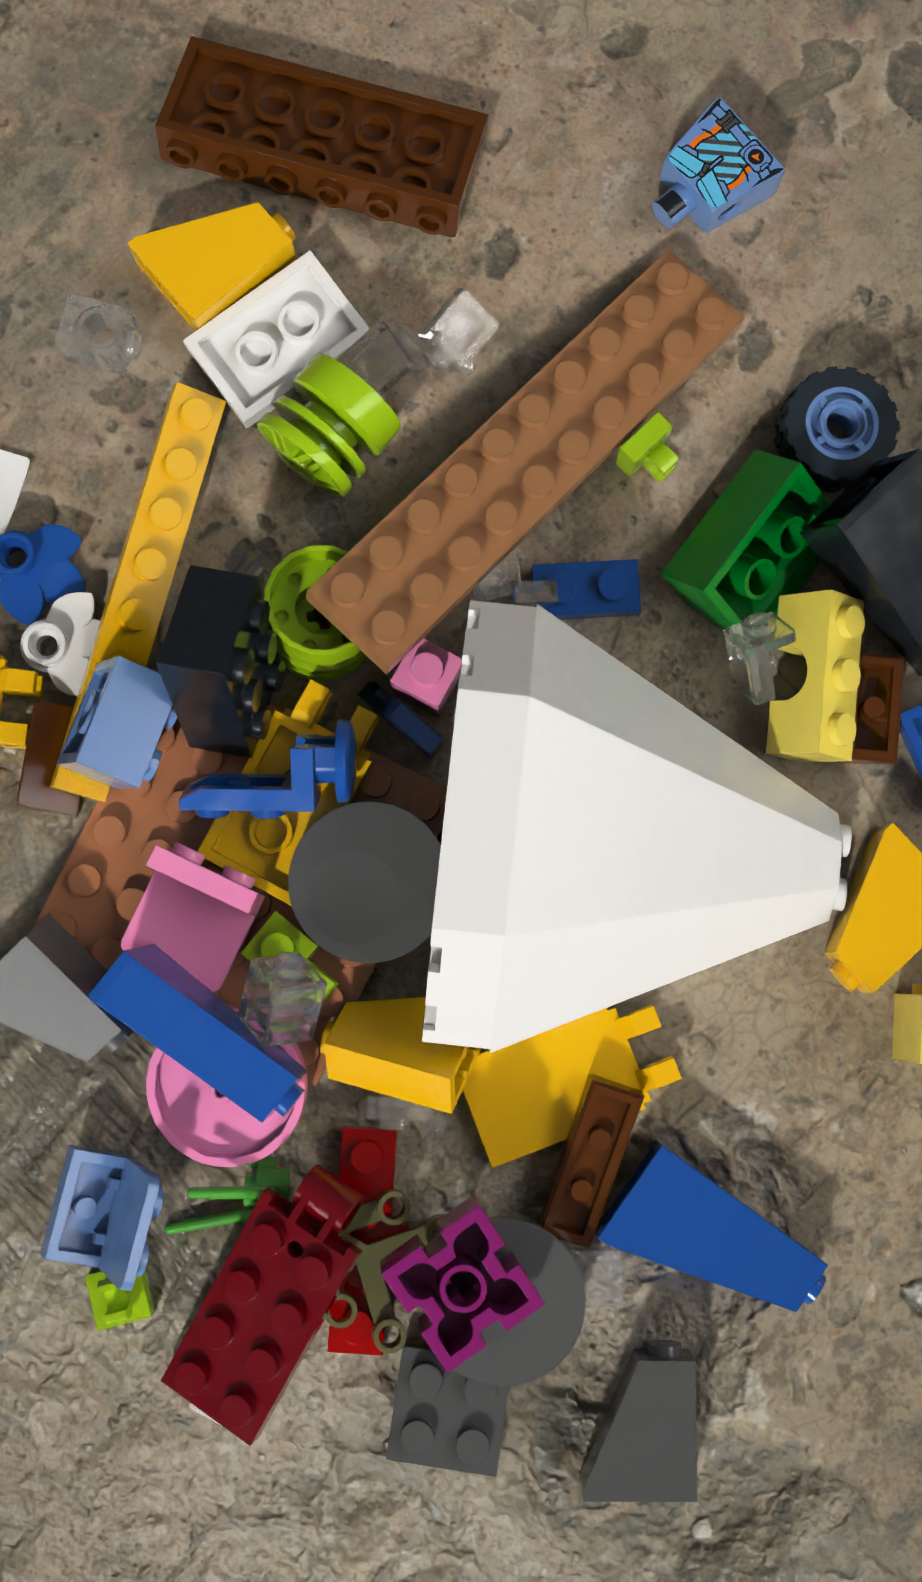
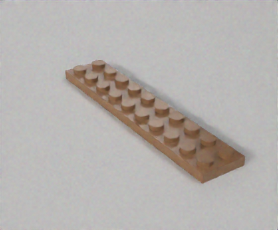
M668 249L308 589L306 600L387 675L740 328L745 317Z

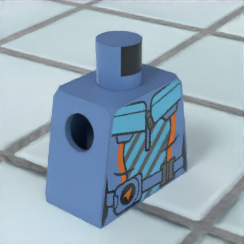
M718 97L666 156L660 181L667 191L652 203V210L660 223L668 229H671L689 215L703 231L710 232L772 197L777 192L785 168L721 97Z

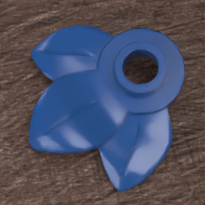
M55 524L44 525L30 534L15 530L0 535V602L13 618L24 625L30 626L39 620L45 602L53 605L57 599L66 594L86 592L83 576L76 566L69 561L79 549L82 538L72 530ZM19 550L24 551L26 558L23 564L16 567L10 566L9 558L11 554Z

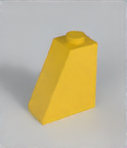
M259 202L135 236L127 243L137 265L195 331L297 260L293 246L296 236L292 228L280 214L275 213L271 217Z
M894 823L881 826L872 834L848 892L845 907L839 914L824 951L827 957L834 963L829 967L830 972L850 992L857 988L861 993H875L922 949V853Z
M426 997L346 1002L335 1022L330 1021L326 1025L320 1042V1052L325 1054L328 1079L452 1114L482 1048L422 1042Z

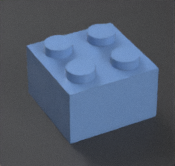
M115 656L97 663L56 765L116 789L140 788L143 780L149 782L153 778L161 760L162 751L156 749L163 728L170 730L178 717L160 673L121 656Z

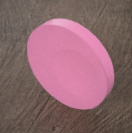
M228 1004L307 1070L299 1046L291 1034L278 1021L254 1008ZM156 1047L148 1066L146 1095L156 1126L166 1140L178 1151L203 1164L217 1167H237L265 1158L287 1140L297 1126L306 1105L308 1074L306 1072L297 1083L305 1091L285 1116L282 1117L275 1111L264 1122H260Z

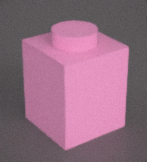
M423 638L401 660L390 680L392 691L439 717L459 681L462 658Z

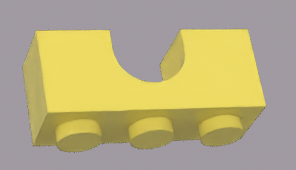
M832 589L779 596L775 649L804 657L807 663V676L803 687L795 696L787 700L770 701L766 744L767 755L799 763L852 761L853 741L856 737L857 688L861 679L859 668L861 637L865 627L864 601Z

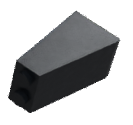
M916 449L875 462L799 533L852 597L864 601V611L898 652L905 657V660L918 676H922V451Z

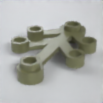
M398 1189L384 1190L377 1199L363 1203L352 1222L340 1234V1236L363 1251L356 1265L374 1323L371 1336L375 1346L386 1354L396 1353L403 1348L406 1343L407 1332L402 1322L395 1317L385 1279L381 1275L380 1260L417 1234L425 1246L432 1242V1230L437 1225L436 1221L445 1215H433L424 1225L367 1244L347 1234L381 1220L388 1225L403 1223L410 1214L411 1205L405 1194ZM391 1197H398L403 1205L401 1212L392 1217L385 1215L383 1212L385 1201ZM295 1241L297 1248L303 1251L302 1245ZM344 1287L336 1300L342 1299L349 1302V1312L342 1318H335L329 1312L325 1318L335 1328L348 1327L357 1317V1304L353 1296L349 1292L344 1291ZM387 1325H394L399 1330L398 1337L391 1343H383L379 1340L381 1329Z

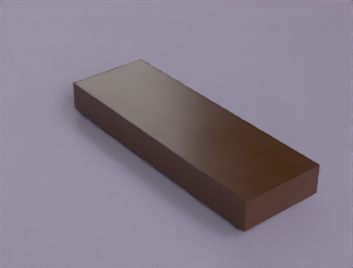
M592 1074L589 1075L537 1220V1224L552 1232L558 1239L590 1248L645 1097L642 1090Z

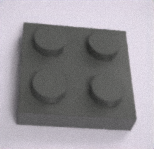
M406 1342L402 1348L386 1460L496 1477L509 1386L498 1387L481 1384L462 1376L454 1369L447 1374L429 1345Z

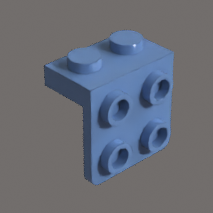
M69 1145L43 1240L41 1256L45 1260L98 1267L118 1289L131 1291L136 1276H142L147 1266L149 1246L145 1241L151 1220H156L159 1216L163 1204L164 1192L162 1186H160L159 1177L133 1156Z

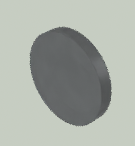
M371 801L357 802L330 811L305 832L291 860L288 888L290 902L299 924L318 946L332 955L348 961L380 963L399 958L421 945L432 932L441 844L429 827L418 817L391 804Z
M492 1216L489 1218L505 1243L495 1253L501 1260L510 1252H513L537 1288L545 1305L507 1332L499 1320L482 1330V1334L487 1346L454 1370L462 1376L481 1384L498 1387L517 1386L532 1382L556 1368L570 1353L580 1335L584 1322L586 1307L585 1288L580 1270L566 1246L552 1232L524 1218ZM461 1271L454 1273L450 1277L451 1283L446 1285V1287L449 1289L457 1285L462 1291L468 1290L472 1286L469 1276L473 1275V1273L463 1274Z

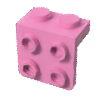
M175 842L172 850L169 851L156 845L146 866L154 869L155 872L124 933L121 947L124 951L155 944L208 989L216 992L222 988L266 896L252 890L256 879L227 865L221 875L201 866L206 856L189 847Z

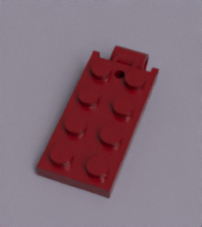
M319 1164L315 1165L305 1176L293 1197V1203L270 1187L263 1190L163 1375L161 1382L251 1446L260 1437L363 1252L340 1236V1234L346 1230L356 1216L365 1195ZM295 1241L302 1245L303 1251L297 1248Z

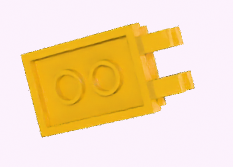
M310 680L293 711L286 708L282 714L275 710L271 717L266 738L264 740L259 739L253 757L248 759L240 774H291L290 748L291 746H296L297 734L336 736L335 733L316 724L321 719L333 696L331 690ZM358 705L350 719L356 739L357 769L354 791L349 801L338 803L335 783H321V797L315 812L285 811V814L281 817L262 819L253 817L251 811H229L228 815L214 820L197 852L205 855L206 860L223 869L227 865L256 879L255 887L292 906L289 896L288 877L294 851L305 832L317 820L334 809L352 803L373 764L369 761L372 753L364 750L380 721L378 715Z
M653 1005L645 1006L622 1016H618L616 1008L610 1010L604 1008L492 1053L489 1050L479 1053L463 1088V1092L492 1168L566 1140L590 1074L642 1090L645 1097L639 1111L646 1109L644 1103L651 1101L648 1091L682 1079L675 1059L671 1055L641 1067L637 1065L628 1039L662 1027Z

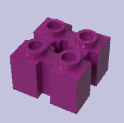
M474 1195L436 1221L441 1235L425 1246L417 1234L380 1260L381 1275L407 1314L419 1305L425 1312L418 1317L421 1335L447 1374L487 1346L482 1334V1330L499 1320L507 1332L545 1305L537 1288L513 1252H510L501 1260L495 1253L505 1243ZM459 1271L463 1274L473 1273V1275L469 1276L472 1286L466 1291H462L457 1285L448 1289L446 1285L451 1283L450 1277L454 1273Z

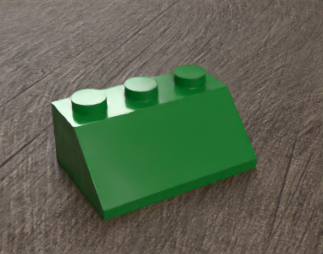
M755 449L662 571L661 575L686 605L746 649L754 652L777 621L779 596L797 594L822 561L799 532L830 504L801 462Z

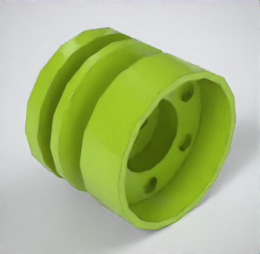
M319 352L314 354L293 379L294 388L305 405L286 396H280L274 402L275 409L280 416L267 412L256 424L279 458L295 473L338 498H344L352 488L351 481L346 474L359 478L366 472L364 463L353 448L356 447L373 456L380 455L400 431L401 424L391 407L361 377L331 356Z
M333 545L307 546L288 554L272 570L264 589V600L268 601L270 605L269 623L271 630L276 631L278 635L277 652L279 659L285 661V667L293 674L313 681L338 680L355 673L369 659L328 619L326 621L330 623V628L320 630L315 618L323 615L306 600L307 590L348 553V551Z

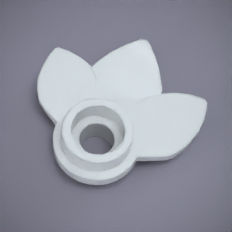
M87 592L69 593L57 599L53 603L46 619L38 620L28 626L20 642L21 654L28 665L38 671L49 673L54 685L60 691L76 697L79 693L101 621L93 619L95 613L94 595ZM50 637L55 638L57 650L52 655L44 656L41 652L42 642Z

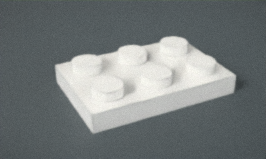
M308 251L186 337L183 342L186 349L247 429L260 420L265 413L275 409L274 402L278 397L286 396L291 398L297 393L293 385V379L314 354L320 352L341 362L371 341L373 336L370 328L314 254Z

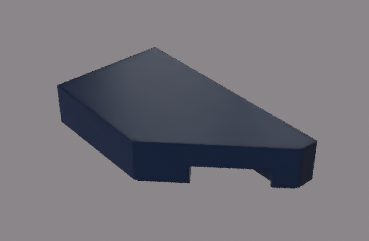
M369 681L357 694L430 760L443 747L442 735L405 702L395 695L392 697L375 681Z

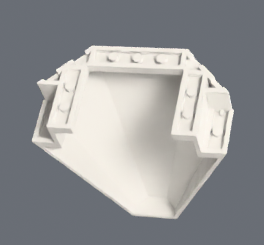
M470 600L457 692L435 894L422 1042L489 1049L490 1053L829 921L832 910L843 911L846 903L847 881L844 878H840L841 857H847L850 851L852 839L851 826L840 824L839 815L833 809L538 604L537 607Z

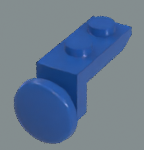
M338 719L336 736L297 734L296 746H291L290 748L291 774H208L187 786L179 798V810H196V815L203 818L223 817L228 815L229 811H251L253 817L262 819L281 817L285 814V811L315 812L321 797V783H335L338 803L347 802L351 799L354 791L357 769V749L353 726L349 720Z

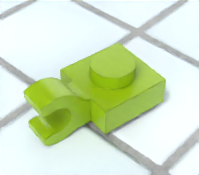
M275 911L241 952L246 959L282 989H286L292 980L296 978L319 1000L326 1001L339 985L333 977L311 960V957L320 946L279 911Z

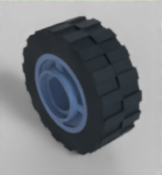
M837 366L827 367L823 372L819 373L816 371L810 374L804 382H800L784 401L780 408L781 414L775 421L774 429H777V436L774 438L776 448H779L780 457L801 462L817 487L824 488L827 492H836L840 488L846 490L875 462L889 458L888 455L895 450L898 442L895 439L896 433L900 431V421H897L896 412L898 410L895 401L892 402L888 396L889 391L884 385L880 386L872 375L868 373L862 374L852 367H846V369H837ZM828 420L836 421L844 428L845 439L836 438L829 432L827 428Z

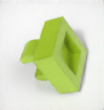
M657 412L620 447L615 464L629 478L644 465L649 474L661 483L675 470L676 467L674 465L679 461L677 455L665 445L673 426Z
M101 1270L89 1272L85 1275L97 1331L148 1318L155 1313L145 1271L142 1276H136L131 1291L118 1289Z

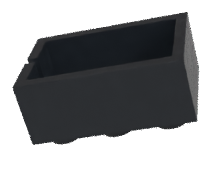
M190 565L156 665L189 747L252 758L258 739L264 740L268 734L271 710L270 707L266 706H269L272 693L280 692L283 686L285 661L280 660L278 656V635L276 631L271 630L269 623L270 605L268 601L263 600L257 576Z

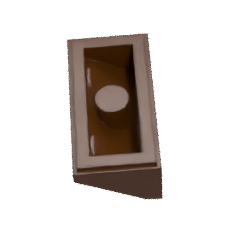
M860 653L859 668L861 679L857 688L856 737L853 741L852 761H837V763L897 764L905 657Z
M35 700L17 795V806L29 810L78 817L82 796L50 787L74 707Z

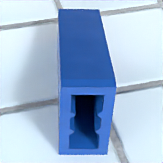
M155 944L124 950L87 996L98 1006L260 1122H264L275 1111L284 1117L305 1091L297 1083L308 1070Z
M655 1140L601 1218L595 1232L597 1238L608 1246L794 1312L799 1310L803 1302L807 1305L812 1303L820 1294L826 1282V1276L823 1273L828 1264L657 1140Z

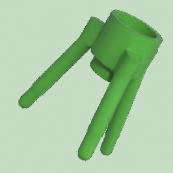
M265 1157L254 1163L243 1165L257 1169L256 1173H245L244 1186L191 1187L187 1190V1196L192 1199H244V1206L255 1207L263 1190L270 1187L289 1200L290 1168H277L276 1157ZM254 1207L168 1223L165 1225L164 1231L167 1234H174L247 1221Z

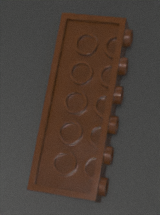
M191 36L155 127L161 159L171 162L177 167L184 169L193 168L219 175L229 181H242L261 186L281 195L291 194L320 202L330 208H343L369 215L378 221H392L415 227L427 234L456 237L459 228L460 210L487 130L489 114Z

